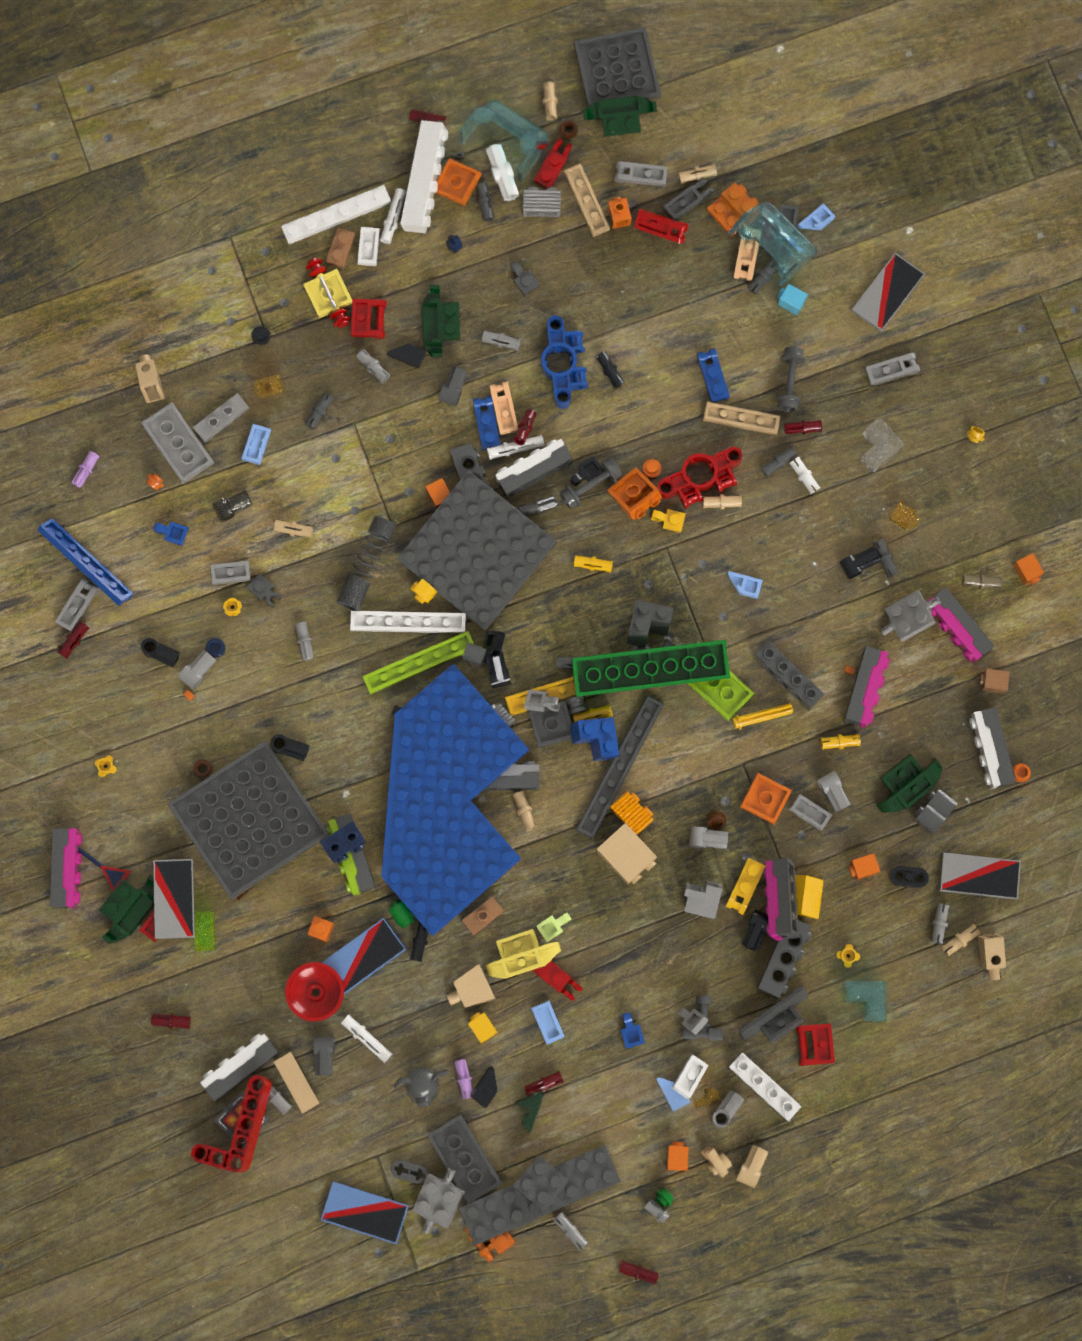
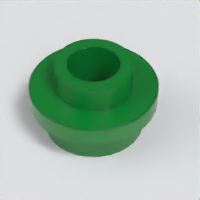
M662 1188L656 1192V1201L661 1206L670 1207L674 1198L669 1191Z

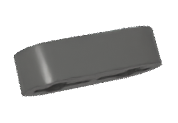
M402 1160L394 1162L391 1167L394 1177L417 1184L424 1183L428 1175L425 1167ZM401 1163L403 1168L408 1169L409 1172H402L401 1175H398L395 1166H399ZM419 1169H422L425 1177L420 1178V1181L416 1180L417 1177L411 1174V1170L418 1172Z

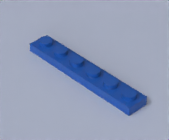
M53 518L39 526L38 531L118 606L131 599L134 593Z

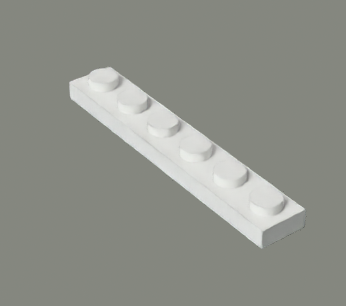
M382 185L284 224L281 227L288 244H292L391 204V199L385 186Z
M351 611V631L464 633L466 627V613Z

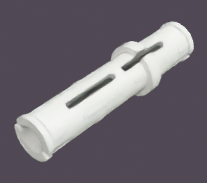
M395 189L387 219L383 222L384 228L379 239L382 243L390 244L394 231L398 227L397 221L407 194L403 189Z
M542 435L526 439L524 445H517L515 442L508 444L504 442L503 445L487 448L489 460L502 456L510 457V454L544 447V440Z
M350 1014L341 1022L354 1035L355 1039L358 1038L383 1063L392 1056L393 1053L387 1050L366 1030L364 1025L361 1026Z

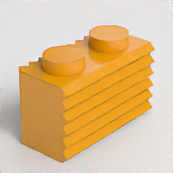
M626 791L610 806V809L638 835L653 822V813L646 806L643 808L638 803L640 799L635 793L632 792L630 794Z

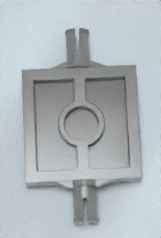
M917 590L885 608L890 624L880 630L884 636L894 630L899 639L904 642L936 623L931 609L941 604L937 596L927 602L924 600L921 592Z
M450 1168L447 1169L444 1179L437 1178L431 1174L427 1175L412 1210L426 1220L422 1232L430 1234L433 1224H438L446 1229L450 1227L465 1192L451 1183L456 1171Z

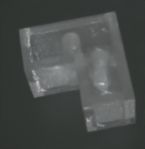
M880 417L864 430L863 436L873 447L863 455L861 461L874 474L901 452L905 445Z

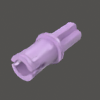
M92 451L88 452L82 465L78 466L79 470L72 480L73 485L79 488L83 486L88 475L92 474L91 470L99 459V455Z
M465 1059L455 1061L458 1076L456 1081L459 1082L462 1100L472 1098L470 1096L473 1092L470 1080L472 1077L469 1076L467 1062Z

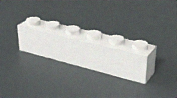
M421 120L400 223L404 231L426 233L427 227H430V211L434 208L433 196L434 192L436 193L438 189L437 176L441 173L440 162L445 154L444 142L448 139V130L443 122Z

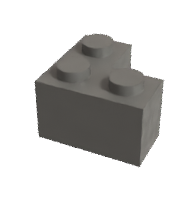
M636 600L627 644L645 647L648 632L667 636L673 608Z

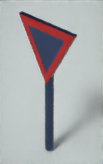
M78 848V852L102 869L112 891L115 890L122 879L126 880L131 873L130 870L106 867L81 848Z

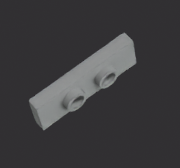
M236 393L196 424L193 429L206 443L250 408L240 395Z

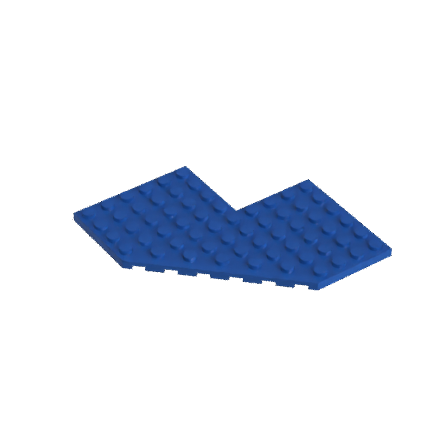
M454 664L395 713L381 876L432 936L437 934L522 860L472 803V800L523 757L529 749Z

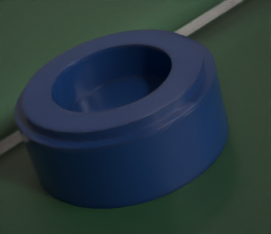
M213 638L207 642L206 651L213 658H220L224 655L226 646L221 639Z

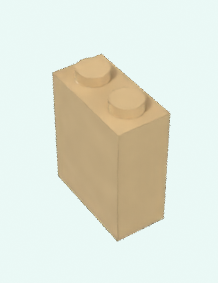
M626 823L596 850L627 885L631 882L633 884L638 882L642 878L640 874L645 869L649 871L657 864L655 862L657 856Z

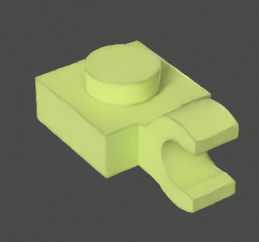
M565 913L556 920L552 915L536 927L548 943L563 932L561 926L572 919L568 913Z

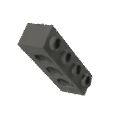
M469 443L450 450V456L459 481L469 470L485 483L483 476H486L483 465L479 466L477 459L480 456L477 448H473L472 444ZM467 462H471L474 465L471 469H465L463 466Z
M770 641L755 654L754 659L808 711L824 696V693Z
M798 920L799 942L797 946L790 945L788 939L777 941L757 990L777 999L781 995L785 996L789 987L786 985L788 978H793L797 969L794 967L796 960H801L804 950L801 948L804 942L808 943L812 932L809 931L810 925ZM783 953H787L790 956L791 961L789 964H784L781 961L780 957ZM775 971L782 973L783 979L781 982L773 979Z

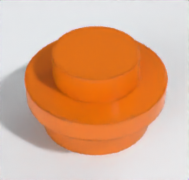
M649 459L643 464V473L647 477L655 478L661 473V464L657 460Z
M157 474L147 475L146 482L155 490L164 486L162 483L163 479Z
M1018 763L1013 766L1012 769L1016 782L1023 783L1030 778L1031 771L1026 764Z

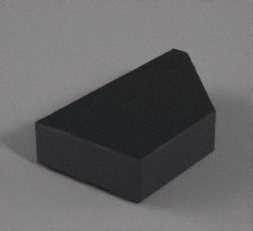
M409 343L387 352V356L418 369L426 354V350Z
M492 1066L488 1067L470 1095L483 1108L488 1107L497 1093L495 1071Z

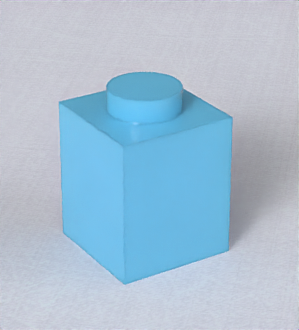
M788 284L786 289L782 288L777 296L779 298L778 306L798 315L807 300L808 294Z

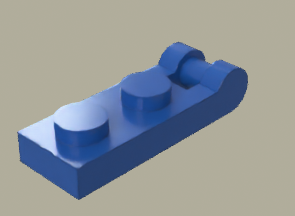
M709 349V352L697 353V359L711 402L715 403L729 399L730 395L716 349ZM711 359L712 364L706 365L705 360Z
M486 396L485 399L474 398L473 404L482 450L501 445L492 396ZM487 406L488 411L481 412L480 407Z

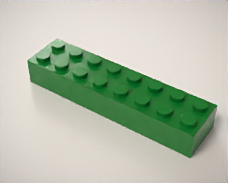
M724 639L571 658L576 697L730 678L727 646Z

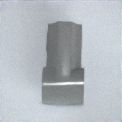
M203 650L191 665H187L181 671L178 678L194 690L203 681L204 675L216 660Z
M835 771L817 779L819 788L827 796L835 813L851 805L842 789L840 778Z
M704 827L690 828L689 847L727 849L728 832L708 830V828Z
M730 1090L717 1110L712 1114V1125L717 1129L726 1127L745 1099ZM717 1114L725 1116V1123L723 1125L716 1122Z

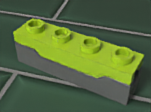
M347 814L329 820L330 826L327 827L329 836L352 822V815ZM363 849L358 853L353 851L348 854V859L339 864L342 875L346 874L348 879L345 882L348 893L352 892L356 896L376 889Z

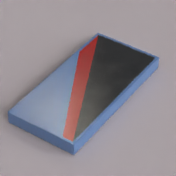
M383 918L322 963L329 965L340 975L345 995L406 951V948Z
M333 1181L321 1220L397 1244L409 1205Z

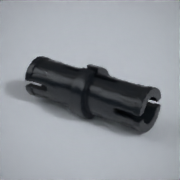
M606 351L599 353L596 359L604 370L603 374L611 381L614 389L621 387L625 382L618 373L616 364L612 363Z
M420 921L416 937L412 941L414 946L410 960L415 961L416 954L418 953V962H422L424 948L428 944L426 940L429 933L426 928L423 930V925Z

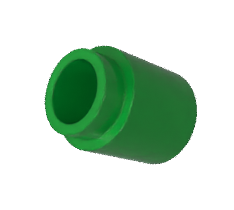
M400 899L390 904L391 909L388 911L402 929L416 921L413 917L414 914Z

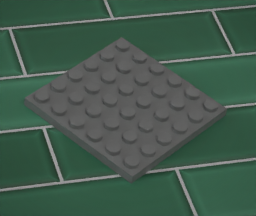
M468 470L398 556L397 560L420 579H424L440 595L461 612L466 613V616L486 631L557 544V541Z
M266 740L167 804L231 900L329 836V833Z

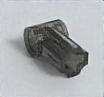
M245 490L232 497L218 499L212 506L219 521L225 522L232 519L236 513L253 506Z

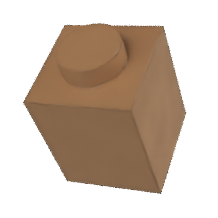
M986 669L983 674H980L979 685H982L981 691L1006 693L1008 691L1010 672Z

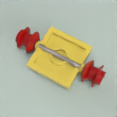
M313 258L308 261L306 269L311 270L309 273L310 277L316 278L304 283V288L319 319L331 314L330 319L335 320L333 326L343 328L349 324L350 317H345L347 310L342 308L351 305L353 301L338 270L335 269L324 274L326 267H321L323 260Z

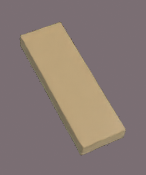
M292 1052L274 1061L302 1114L320 1104Z

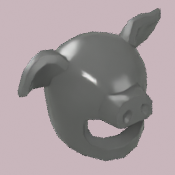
M427 1067L415 1068L406 1077L397 1079L394 1088L396 1089L400 1084L405 1083L408 1096L413 1102L417 1103L418 1107L430 1106L439 1092L438 1078L448 1075L450 1070L435 1072Z

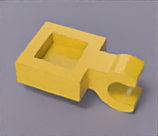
M667 509L666 514H664L663 512L653 510L651 520L662 522L663 529L681 533L686 513Z

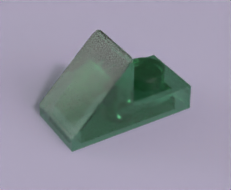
M540 1092L515 1104L530 1110L529 1114H524L521 1123L525 1125V1130L531 1132L544 1093Z

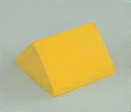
M795 875L797 916L819 919L824 880L806 875Z

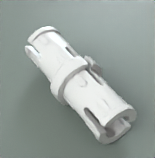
M797 457L795 461L799 466L796 465L794 460L789 464L799 476V481L804 483L811 495L815 493L811 485H813L816 491L821 487L812 477V472L807 470L800 457Z

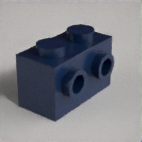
M352 821L320 843L333 864L336 862L340 864L348 859V854L353 851L358 853L364 849V844L367 842Z

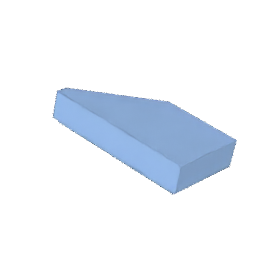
M823 203L801 221L797 227L799 229L822 230L836 216Z
M728 571V577L738 594L758 599L763 580Z
M659 1077L656 1079L672 1111L690 1103L689 1099H686L672 1089L675 1082Z

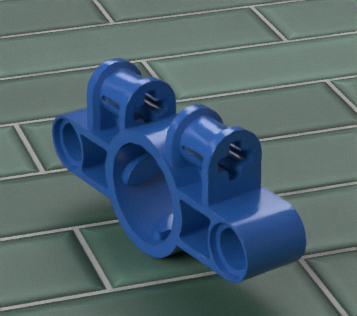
M554 315L547 321L549 346L542 353L541 368L544 375L552 380L555 405L560 409H565L571 403V391L583 390L589 387V384L586 382L587 368L577 367L576 354L585 352V347H583L582 343L584 335L582 331L565 332L563 319L560 316ZM557 323L560 325V328L553 329L550 326ZM553 352H564L570 356L571 368L566 372L559 371L555 373L549 370L548 360L546 359ZM560 395H565L568 399L566 401H560L558 397Z

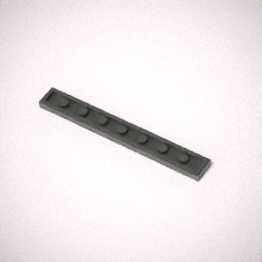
M647 695L619 748V756L615 757L576 829L577 832L594 839L664 703Z

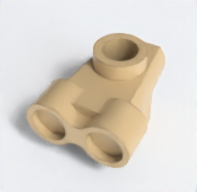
M710 1146L701 1151L704 1158L710 1164L708 1169L714 1176L718 1175L722 1178L729 1173L727 1169L732 1164L724 1153L718 1155L714 1147L711 1148Z

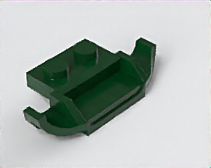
M636 95L598 100L583 110L584 120L602 119L604 137L641 133L639 115L657 112L656 102Z
M430 285L429 292L422 304L423 344L431 357H442V341L460 340L459 302L441 303L440 285Z
M909 754L882 775L880 779L890 791L887 799L876 804L879 810L883 813L908 809L933 789L942 771V766L937 759H932L933 761L927 767L921 768L914 757Z
M150 875L144 886L140 887L139 890L122 879L101 906L99 911L113 921L111 929L102 937L108 943H115L132 935L153 908L154 877Z

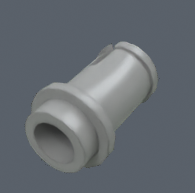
M653 1199L644 1207L657 1219V1222L662 1224L670 1215L667 1213V1209L664 1210Z

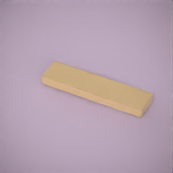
M581 163L565 169V177L592 237L609 231L610 227Z
M706 402L703 421L777 435L780 416Z

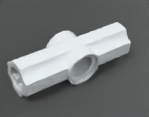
M501 144L491 145L486 149V153L491 164L495 183H498L504 201L514 200L519 196L513 179L514 175L511 165L506 160Z

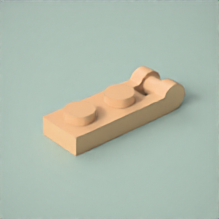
M743 227L733 278H745L746 281L752 282L761 230ZM741 266L749 267L748 271L741 270Z
M508 381L502 382V385H489L500 435L517 432L518 425ZM504 392L505 395L498 397L497 393Z

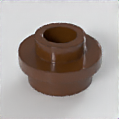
M565 121L560 125L559 131L563 138L572 139L577 135L578 127L573 121ZM570 128L572 132L567 133L565 130Z
M198 760L193 766L194 774L200 779H206L212 774L213 767L207 760ZM202 766H205L207 768L206 772L204 773L200 772V768Z

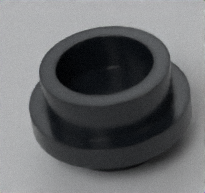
M259 326L252 331V340L256 344L264 345L270 340V332L266 327Z

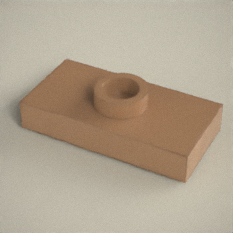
M492 896L466 916L462 922L472 935L475 936L504 913V910Z

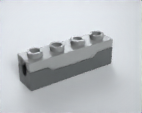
M526 761L524 765H516L514 763L483 791L540 790L539 764H535L534 761Z

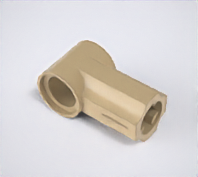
M752 1145L736 1180L755 1188L768 1151Z

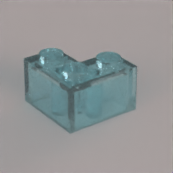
M886 981L844 982V1002H864V1022L887 1021Z

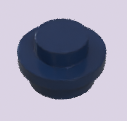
M449 235L446 241L449 251L457 253L462 249L461 240L458 235Z

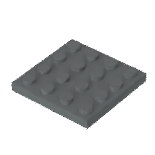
M646 27L574 41L588 107L598 100L635 95L648 100L661 98Z

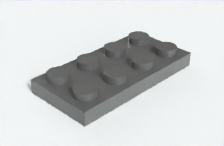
M462 1115L427 1135L446 1168L456 1171L453 1180L459 1189L465 1191L463 1197L468 1204L502 1184Z

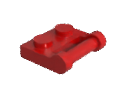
M353 299L351 337L385 338V331H383L384 308L387 305L385 300ZM372 307L377 308L376 330H370Z
M831 1023L805 1025L795 1028L796 1032H798L799 1066L835 1063ZM808 1031L812 1033L814 1059H808L806 1032Z

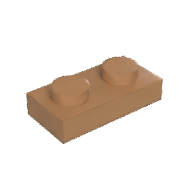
M337 228L326 264L342 269L345 268L356 236L354 232Z

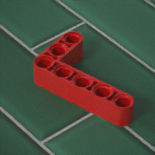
M255 1075L249 1079L230 1150L211 1145L197 1144L191 1150V1157L194 1161L231 1172L244 1173L249 1170L272 1087L269 1078ZM261 1080L262 1087L258 1090L257 1084ZM254 1100L257 1101V1106L255 1109L252 1108V1103ZM250 1119L251 1122H252V1125H251V1127L248 1129V1128H247V1122H248V1120ZM245 1139L246 1146L243 1149L241 1143ZM204 1149L205 1156L202 1158L201 1151ZM220 1154L223 1155V1161L221 1163H219L218 1157ZM238 1159L241 1160V1165L239 1168L236 1167V1162Z

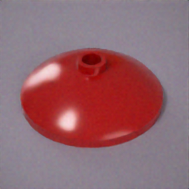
M320 962L303 964L295 969L287 980L285 987L287 1004L291 1011L303 1020L317 1022L328 1019L338 1011L343 1002V981L336 970L327 964ZM314 989L319 990L318 996H313L312 992Z

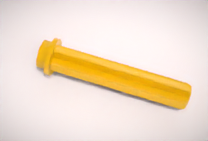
M791 703L742 716L737 714L732 718L735 729L741 730L743 726L792 714L793 707Z

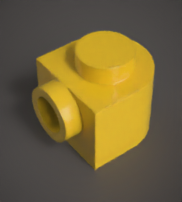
M424 579L420 582L416 581L410 588L415 594L414 598L421 604L424 602L428 604L437 593L436 589Z

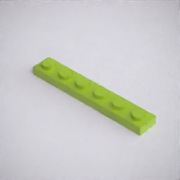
M466 631L364 675L363 679L370 695L462 656L467 644H474L469 631Z

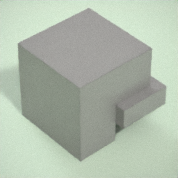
M707 881L704 888L686 883L684 896L687 898L684 912L715 919L722 893V884Z

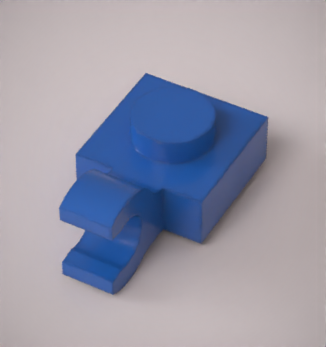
M171 521L169 527L156 522L153 530L158 534L165 535V541L183 546L189 527Z
M630 1012L622 1014L626 1028L621 1029L625 1048L644 1044L645 1041L640 1024H633Z

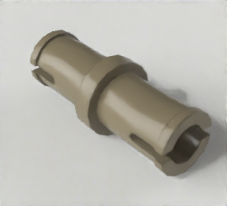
M963 574L962 586L979 587L982 590L984 588L1001 589L1002 577H987L985 574H980V576Z

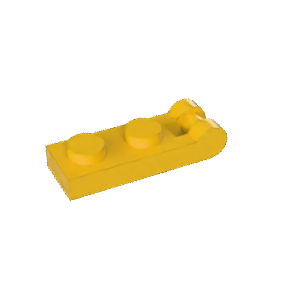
M747 859L725 907L729 909L734 908L738 910L739 914H744L764 872L765 865L753 859ZM737 896L744 899L742 904L735 901Z

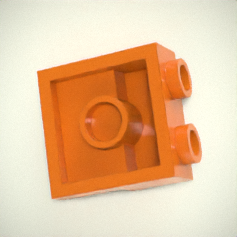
M733 183L721 193V197L706 210L731 237L756 217L760 210L759 202L754 197L750 199L746 194V188L742 184L737 185L736 183Z
M637 467L607 489L608 494L620 505L621 509L632 521L636 518L641 519L645 515L646 510L650 507H656L662 498L659 489Z

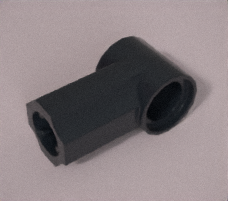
M871 547L857 555L848 556L839 563L847 578L852 579L881 560L874 547Z
M147 638L141 644V650L146 657L153 658L172 668L179 659L180 652L157 642L153 638ZM149 644H154L155 650L153 652H147L145 650L146 646Z
M498 649L490 650L486 654L490 668L489 676L492 688L511 685L503 651Z
M282 734L273 736L270 742L271 748L275 753L303 762L310 747L307 744L289 739ZM279 739L285 742L284 747L280 749L274 746L275 741Z
M756 909L754 910L741 945L754 951L758 950L764 933L767 932V924H769L767 914Z

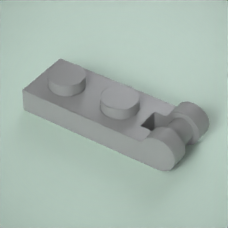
M619 161L616 162L615 169L617 174L614 175V181L617 183L627 182L665 187L668 167ZM630 170V174H624V171Z
M909 353L865 367L870 386L921 371L919 365L915 362V353ZM908 362L909 367L905 368L904 363Z
M82 578L55 620V623L72 632L94 597L99 593L100 588L97 585L90 584L87 579ZM83 590L89 591L87 596L82 594Z

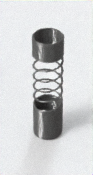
M375 516L373 518V522L368 530V533L371 535L365 536L369 544L361 545L362 550L366 553L357 554V557L362 562L353 563V566L358 571L349 572L337 599L339 605L349 610L359 611L370 586L368 581L351 573H359L373 578V576L358 569L355 564H363L377 569V567L362 560L359 555L371 556L381 561V558L370 554L363 546H371L385 552L384 549L372 544L367 537L378 538L389 543L395 531L396 525L383 517Z

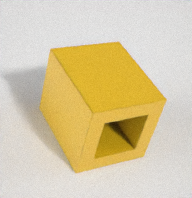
M478 1012L469 1018L471 1022L468 1025L481 1044L497 1034L496 1029L485 1013L480 1014Z

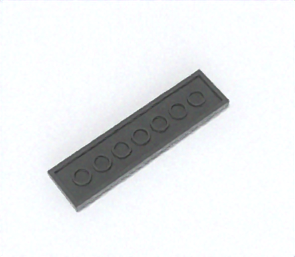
M606 1145L554 1167L569 1182L545 1212H542L516 1190L513 1185L460 1207L459 1210L474 1246L621 1182Z

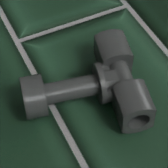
M696 996V1004H700V1013L706 1018L708 1017V1005H712V996ZM706 1023L695 1035L684 1027L683 1039L697 1040V1038H709L712 1041H723V1029L711 1028V1024Z

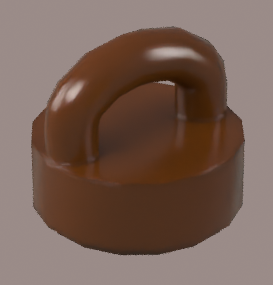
M718 811L709 812L707 814V826L712 830L723 829L726 826V816Z

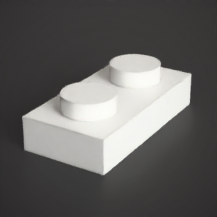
M361 227L358 265L377 266L380 228Z
M692 1054L689 1056L672 1089L686 1099L691 1098L708 1065Z

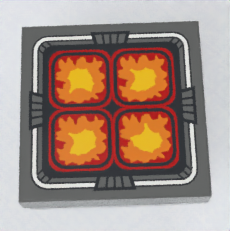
M243 1092L214 1120L232 1139L245 1095ZM252 1103L253 1109L256 1108V1105L254 1103ZM264 1114L260 1130L270 1120L266 1114ZM249 1119L248 1122H247V1128H248V1129H249V1128L251 1127V1125H252V1122H251L250 1119ZM245 1139L241 1143L242 1148L246 1146Z

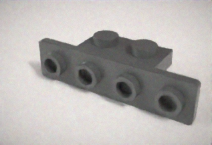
M802 986L799 989L793 990L788 997L777 1001L768 1011H763L759 1014L758 1018L746 1023L739 1030L743 1040L746 1041L759 1031H762L769 1042L773 1044L802 1024L804 1021L794 1007L808 998L806 989Z

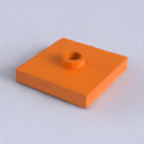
M449 158L437 179L438 189L436 194L465 206L482 173Z
M757 773L740 808L775 825L792 790Z

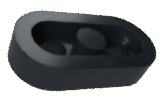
M897 866L890 871L889 879L895 886L922 888L928 883L929 875L922 868ZM896 873H900L902 875L901 880L896 879ZM916 875L921 876L920 882L915 880Z

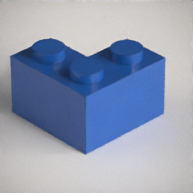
M613 717L580 720L570 725L572 743H591L593 761L611 760L619 756Z

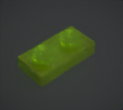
M194 912L195 951H216L215 912Z

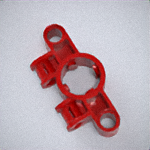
M733 446L711 457L703 453L689 456L685 460L681 471L659 481L657 488L662 496L661 499L666 500L678 495L684 508L688 509L690 505L698 501L702 502L701 493L710 490L714 485L719 493L732 485L736 486L737 482L731 469L739 466L741 463L742 451L740 448ZM735 454L738 456V459L733 461L728 456ZM706 463L710 473L713 472V478L710 481L703 482L701 485L691 482L690 476L686 475V469L690 464ZM668 486L671 490L665 493L661 490V487Z

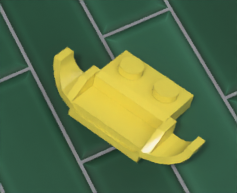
M531 929L496 941L501 960L485 965L488 976L508 979L544 967L561 949L558 942L539 947L535 931Z

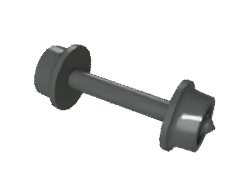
M794 346L786 347L784 354L781 355V360L789 363L786 394L776 397L778 409L787 413L797 411L798 404L801 403L799 397L793 396L796 364H802L806 361L804 350Z
M613 459L607 462L602 461L601 466L604 469L602 473L574 491L569 485L565 486V489L560 492L562 503L566 504L569 509L575 506L580 507L579 496L606 478H609L613 483L617 482V479L622 476L620 465L616 464Z

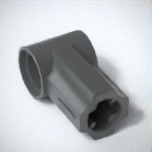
M459 367L451 368L447 381L441 388L438 401L453 406L458 405L467 371Z
M468 643L462 659L468 660L469 666L476 668L478 665H482L487 649Z
M314 1037L315 1076H332V1059L335 1048L334 1037Z

